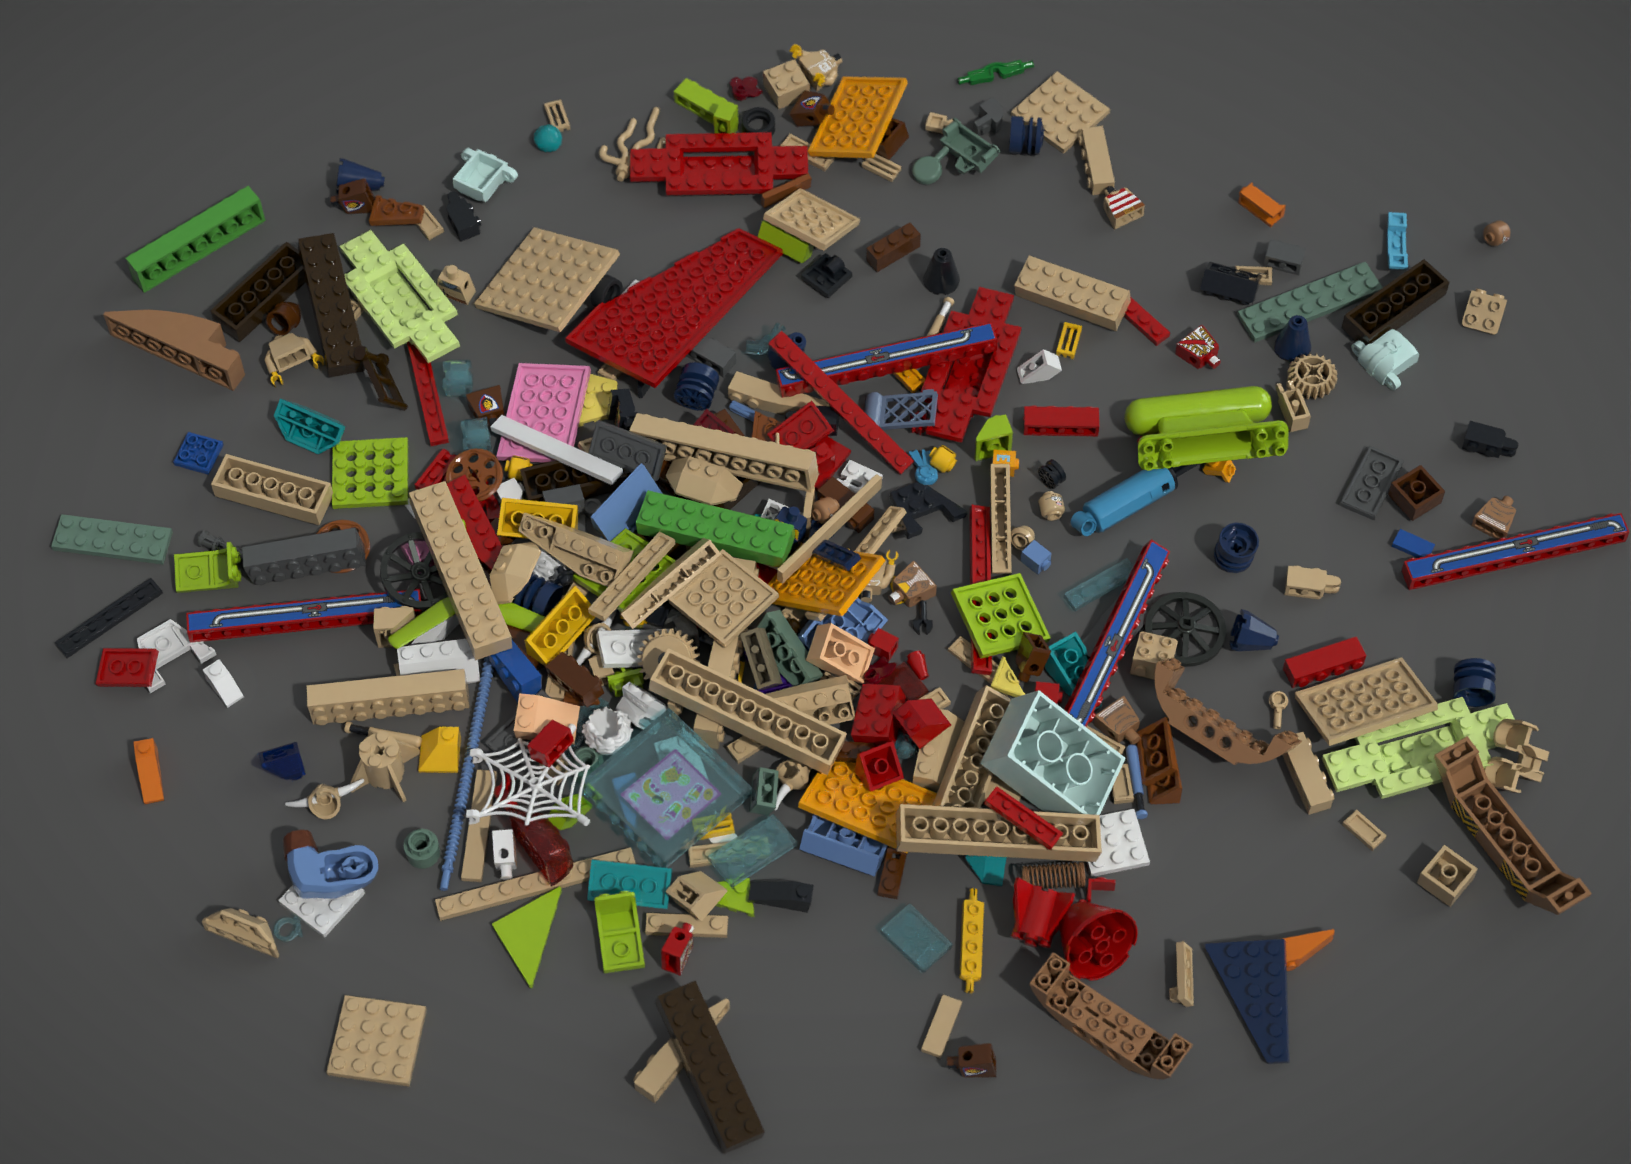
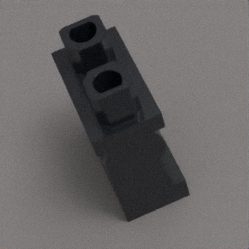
M611 390L607 418L608 420H613L615 426L629 431L638 413L635 412L630 390Z

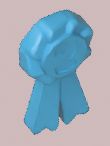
M922 449L921 457L918 450H914V452L909 451L908 455L914 460V464L918 468L915 471L916 481L923 485L934 484L938 480L937 469L930 465L929 454L931 451Z

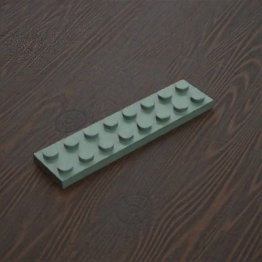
M1365 261L1238 311L1237 316L1255 343L1280 333L1292 316H1303L1309 322L1365 300L1383 287Z

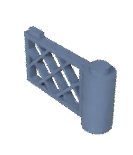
M934 389L923 390L922 393L888 396L872 392L866 396L864 412L882 430L935 426L938 393ZM926 398H932V402L927 406L922 403ZM908 400H914L915 402L909 408L904 405ZM896 401L897 404L893 408L889 409L887 407L888 402ZM920 405L923 410L916 415L912 411ZM903 407L905 411L900 416H897L894 412ZM928 412L930 414V420L920 419L925 413ZM910 413L913 418L909 422H904L902 419ZM891 415L896 418L892 423H885L886 419Z

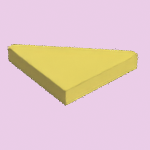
M1002 656L990 688L1013 697L1025 695L1013 670L1008 665L1006 657Z

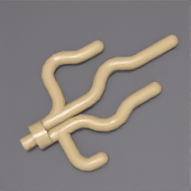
M658 107L653 108L647 123V138L635 143L632 149H640L649 145L654 140L655 133L653 127L660 112ZM635 118L630 120L627 130L617 140V146L622 153L621 159L608 156L606 154L608 149L606 145H602L599 151V156L603 161L618 165L615 172L618 181H623L630 174V155L624 145V141L634 131L637 123ZM660 138L657 148H664L666 138Z

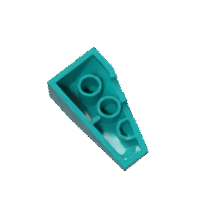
M1076 631L1049 646L1051 653L1044 666L1069 697L1088 661L1086 656L1088 654L1087 649ZM1100 704L1098 707H1096L1095 710H1097V709H1099L1100 707H1102V704Z

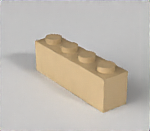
M1103 126L1082 128L1081 135L1078 136L1079 146L1083 148L1081 156L1082 160L1086 162L1084 164V171L1089 176L1087 178L1088 188H1091L1092 195L1105 194V189L1110 186L1114 187L1115 181Z
M1300 732L1297 735L1298 739L1302 742L1282 756L1306 811L1310 815L1330 809L1334 800V794L1331 789H1328L1325 773L1320 771L1318 757L1313 755L1310 739L1305 737L1304 732Z

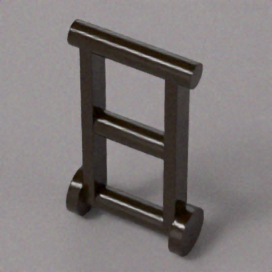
M358 346L354 351V357L363 362L379 397L378 401L405 411L408 406L404 403L387 367L389 363L388 355L384 353L376 355L368 352L365 346ZM371 361L376 363L383 376L377 374ZM382 384L388 386L393 399L387 396Z

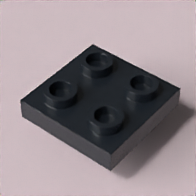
M827 253L822 255L801 274L802 280L826 298L832 296L852 277V272L845 267L843 260L839 256L834 255L831 257Z

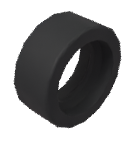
M763 107L749 109L742 117L743 133L772 132L773 136L775 132V117L771 111ZM755 119L766 120L769 123L764 129H753L748 126Z
M604 275L591 292L590 300L592 305L597 307L602 302L605 304L623 293L622 282L610 275Z

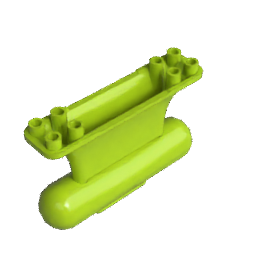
M1258 386L1140 398L1132 401L1126 407L1124 415L1125 424L1128 429L1135 435L1143 436L1138 441V464L1147 471L1183 465L1282 456L1288 449L1289 429L1287 424L1283 421L1261 422L1270 415L1272 402L1268 392Z

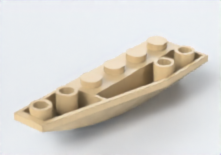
M523 513L518 530L579 576L607 587L630 564L633 554L632 550L605 539L528 513Z
M847 675L810 682L766 694L829 725L855 719Z

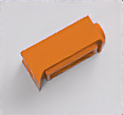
M1252 182L1240 190L1238 203L1268 226L1272 227L1284 216L1286 205H1279L1257 187H1254Z

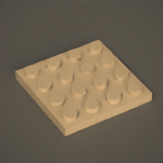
M1057 71L1011 111V116H1023L1025 125H1028L1030 117H1033V125H1037V117H1041L1044 127L1043 140L1064 154L1078 142V136L1081 135L1082 128L1095 127L1110 113V108Z
M801 188L765 212L763 217L771 225L777 226L786 233L792 234L823 251L857 227L860 222L859 218Z
M722 549L720 551L721 555L668 600L673 607L726 648L779 598V593Z
M345 995L327 1074L329 1076L410 1087L427 1011L426 1006Z

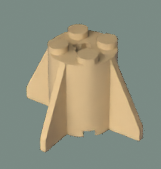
M385 731L368 736L359 745L361 760L350 784L360 779H364V782L351 791V793L370 783L375 788H394L402 802H405L406 797L399 784L405 772L403 763L419 755L420 750L418 747L394 739Z

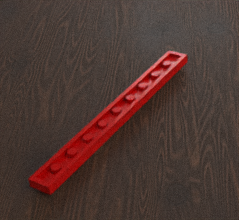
M780 331L768 343L900 475L914 463V460L783 331Z
M973 504L969 508L970 585L991 580L990 507ZM972 600L975 606H981L978 601ZM979 617L982 622H988L987 618ZM987 633V636L992 639V634ZM971 638V673L991 675L992 656L981 659Z

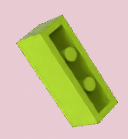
M688 78L674 90L675 103L713 125V116L721 100L728 102L725 98L719 97L711 90L703 88L697 82L691 81Z
M763 220L758 234L759 238L783 249V254L797 262L804 263L811 257L813 245L800 240L792 234L786 233L783 229L771 225L766 220Z

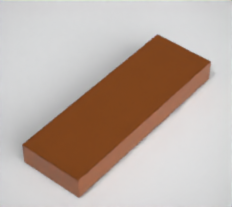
M809 173L763 193L761 196L763 208L784 200L799 188L803 190L811 188L812 178Z

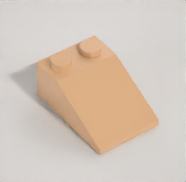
M832 623L817 625L806 661L822 670L839 676L847 675L848 679L863 684L865 680L863 676L869 668L875 648Z
M519 693L514 725L516 739L532 740L551 720L567 727L570 724H574L577 727L580 706L539 695ZM576 728L575 732H574L573 735H572V736H573V739H574V742H573L572 744H574V745H575V739H576L577 728Z

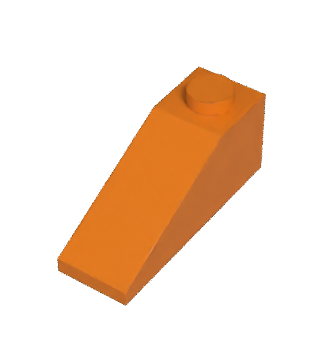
M153 738L135 741V759L144 804L164 801L156 743Z
M1334 929L1283 938L1286 940L1287 971L1296 969V967H1299L1333 940Z

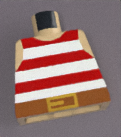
M1113 186L1105 189L1106 197L1104 198L1103 207L1114 229L1144 215V203L1130 190L1122 188L1116 191Z

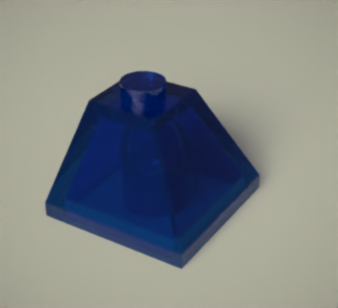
M297 742L259 753L261 767L285 780H298L303 777L302 775H306Z

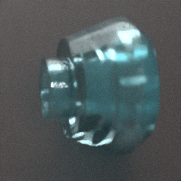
M901 734L897 737L895 749L898 759L914 757L917 748L912 738L908 734Z

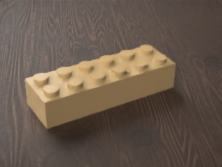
M1032 256L1028 257L1014 285L1015 293L1018 297L1117 331L1131 301L1129 290Z
M228 454L225 455L211 483L216 497L320 525L333 495L332 486L329 482Z

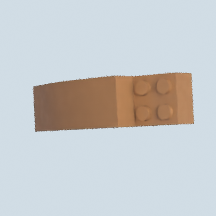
M149 309L110 311L103 314L111 336L234 391L245 376L239 353L233 349L224 348L226 341L219 323L189 314Z

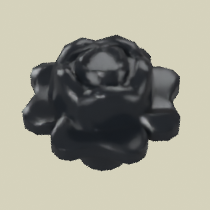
M563 566L556 569L558 575L554 583L566 586L573 582L574 571L565 570Z

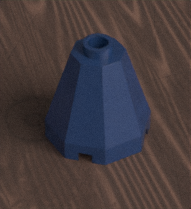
M1243 609L1240 610L1241 614H1237L1231 630V636H1234V641L1230 640L1229 645L1232 650H1271L1273 646L1277 645L1279 635H1277L1276 629L1251 612Z

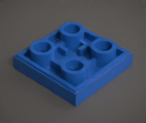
M188 432L173 463L175 466L209 475L223 447V441Z

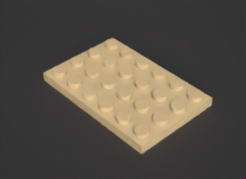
M1402 657L1295 692V699L1329 746L1438 710L1437 702Z

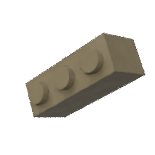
M755 628L741 633V639L758 690L783 684L765 628Z

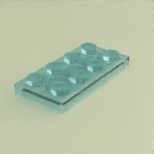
M772 814L708 855V860L727 883L734 887L796 847L797 841L777 817Z

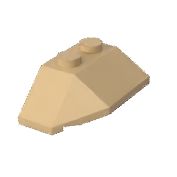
M691 456L673 460L666 473V478L675 494L711 506L728 501H736L743 487V483L726 468Z
M534 542L505 545L502 547L490 573L491 589L497 604L511 603L514 600L513 597L528 583L541 554V550Z
M229 908L214 913L202 920L205 930L277 959L279 957L268 922L260 916L255 918L242 909L237 911Z

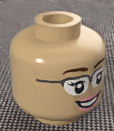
M1053 491L1045 492L1038 501L1041 515L1050 521L1061 518L1065 512L1062 496Z

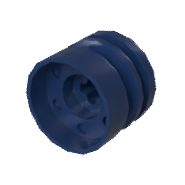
M1012 116L1009 153L1021 154L1023 146H1027V153L1030 154L1031 146H1034L1035 155H1039L1043 145L1044 133L1041 117H1037V125H1033V117H1030L1028 125H1025L1023 116Z
M690 362L685 364L681 370L679 382L676 385L677 388L674 391V398L679 404L688 409L697 411L709 409L719 383L718 373L710 366L702 363Z
M1237 522L1224 527L1214 548L1216 564L1221 569L1231 573L1243 572L1249 568L1259 546V538L1256 531L1244 523Z
M532 573L528 583L516 595L514 604L546 617L562 599L563 587L552 581L545 583L543 577Z
M1469 658L1457 662L1454 666V699L1463 697L1468 707H1482L1494 702L1496 698V686L1494 683L1496 680L1495 665L1488 660L1480 658Z

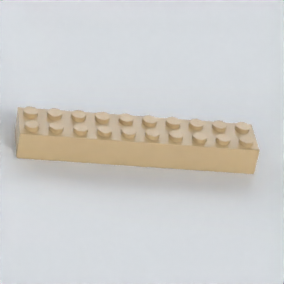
M639 413L636 414L629 430L635 434L667 445L664 460L667 461L691 456L724 467L735 476L811 493L819 476L816 452L808 449H799L790 445L776 444L772 441L767 442L754 437H744L739 434L726 433L721 430H712L702 426H694L684 422H676L666 418Z
M446 481L409 492L411 508L474 659L478 660L511 649V634Z
M735 558L757 577L759 576V569H756V561ZM739 634L726 648L714 640L708 663L709 668L736 681V673L739 674L741 666L739 659L740 656L743 657L744 653L741 635ZM697 713L693 728L696 746L719 749L720 742H724V726Z
M669 648L650 679V691L825 775H828L846 739L847 733Z
M900 804L896 813L897 851L1096 862L1102 853L1100 815L1033 811L1063 832L1061 838L1050 851L992 809Z

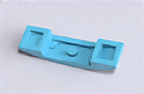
M1388 212L1387 260L1389 269H1408V254H1406L1407 213Z

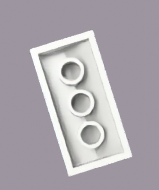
M466 639L403 646L397 649L400 676L464 669L468 684L480 682L478 660L474 659Z

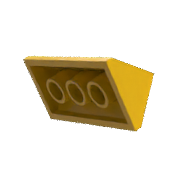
M502 498L497 536L529 539L518 531L523 513L548 519L578 530V505Z
M573 586L524 640L527 654L544 666L561 652H565L595 618L588 611L592 604L576 586Z

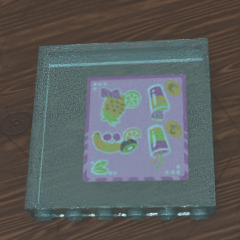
M669 708L585 778L582 793L587 798H591L595 802L596 807L601 812H605L614 825H619L623 829L625 836L629 839L632 838L637 843L639 850L643 853L646 852L656 866L667 868L751 796L752 787Z

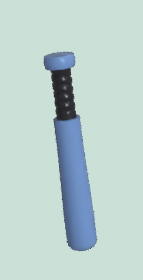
M1131 744L1126 747V756L1133 795L1136 800V816L1138 819H1144L1148 816V813L1144 808V792L1138 748L1136 745Z

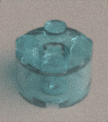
M470 359L443 361V371L446 375V378H443V389H445L446 396L466 397V394L473 392V374L469 371V368H472Z
M487 417L461 421L464 450L484 449L492 453Z

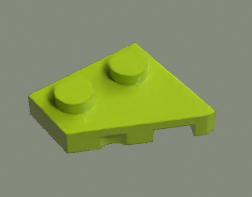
M749 878L717 882L728 891L715 906L725 907L733 912L740 911L748 914L749 917H755L753 903L748 902L750 891Z

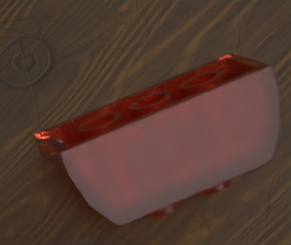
M515 808L507 809L508 812L526 818L527 812ZM541 812L532 813L531 818L545 814ZM509 815L511 829H513L515 838L549 885L552 887L558 884L570 873L574 866L568 842L561 837L557 827L553 826L548 818L531 821L526 826L524 820Z

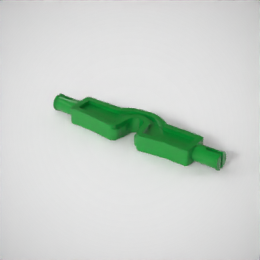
M1021 60L1008 63L994 62L982 69L969 71L967 76L958 77L957 80L959 85L968 82L970 85L992 82L994 80V72H998L1002 79H1006L1014 75L1023 74L1024 69L1034 68L1033 60L1024 63Z

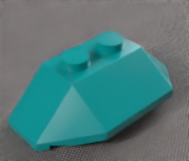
M284 399L279 400L274 413V418L278 422L286 441L316 454H321L338 445L346 427L336 419Z
M966 855V861L979 877L982 884L1003 885L1006 857Z

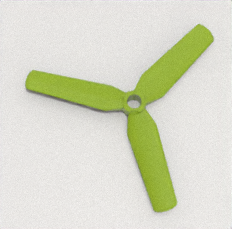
M449 597L440 600L389 636V643L394 648L399 649L452 617L455 611ZM512 602L498 604L507 625L528 632H532L545 618V616Z

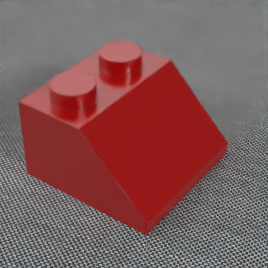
M932 698L908 700L892 712L919 749L951 726Z

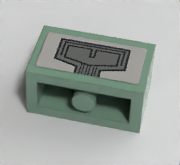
M759 767L752 775L751 813L769 816L776 808L778 770Z

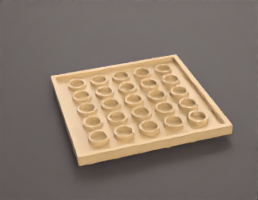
M534 227L474 304L480 310L561 332L619 257L620 253L614 248Z

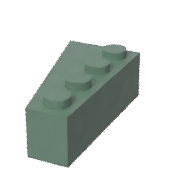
M777 610L766 613L757 628H765L779 673L793 686L819 681L823 674L818 667L806 661L808 651L782 612Z

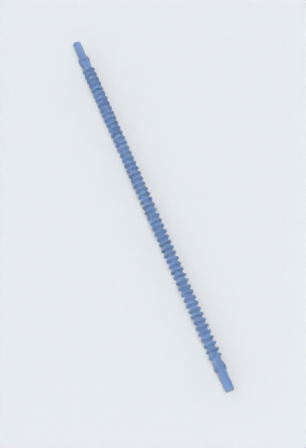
M487 657L484 658L485 662L483 663L484 667L482 668L483 672L481 673L482 677L480 678L481 682L479 683L480 687L478 688L475 712H473L474 717H472L473 722H471L472 727H470L471 732H469L470 737H468L469 742L467 743L465 762L462 764L463 768L460 774L462 778L459 779L461 783L458 784L460 788L457 789L459 793L456 794V804L453 810L455 814L452 815L454 819L451 820V830H449L450 835H448L449 840L447 841L448 845L445 851L446 856L443 857L445 862L442 865L443 874L440 884V890L442 891L448 890L450 875L454 870L453 862L456 861L455 856L457 855L455 851L458 850L456 846L459 845V835H461L460 830H462L461 825L463 824L462 820L464 819L463 815L466 809L465 804H467L466 799H468L467 794H469L468 789L471 787L469 784L472 782L471 778L473 777L472 773L475 767L472 763L473 757L470 756V749L479 747L477 743L480 742L479 738L481 737L480 733L482 732L481 728L483 727L482 723L484 722L483 718L485 717L484 713L486 712L485 708L487 707L486 703L488 702L487 698L489 697L488 693L490 692L489 688L491 687L490 683L492 682L491 678L494 672V667Z

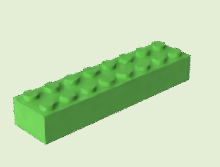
M247 186L230 197L223 199L213 207L208 208L198 216H194L186 223L177 226L174 230L162 235L159 239L147 244L142 249L126 257L132 279L145 293L266 220L260 199Z
M649 490L646 493L636 520L638 534L655 537L660 531L674 538L675 543L691 547L701 539L706 538L711 540L719 552L723 549L732 557L752 560L778 568L788 559L795 539L794 525Z

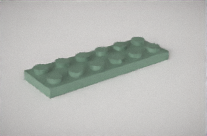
M61 514L51 547L54 551L164 564L173 531L172 528Z

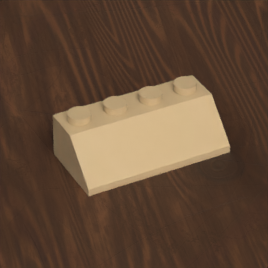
M944 709L940 710L951 726L919 749L913 775V784L934 791L939 790L965 721Z

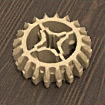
M1309 352L1307 356L1302 354L1300 358L1296 357L1294 362L1290 363L1287 371V380L1292 381L1295 389L1299 388L1302 396L1306 395L1307 400L1310 396L1316 399L1317 396L1323 398L1325 394L1329 395L1331 390L1333 391L1335 388V383H1337L1335 364H1331L1330 359L1325 360L1324 355L1319 357L1317 353L1312 356ZM1322 373L1325 375L1326 380L1323 379Z

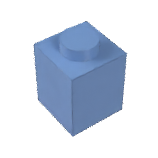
M1033 540L1022 551L1021 562L1038 575L1042 570L1046 571L1050 567L1051 552Z

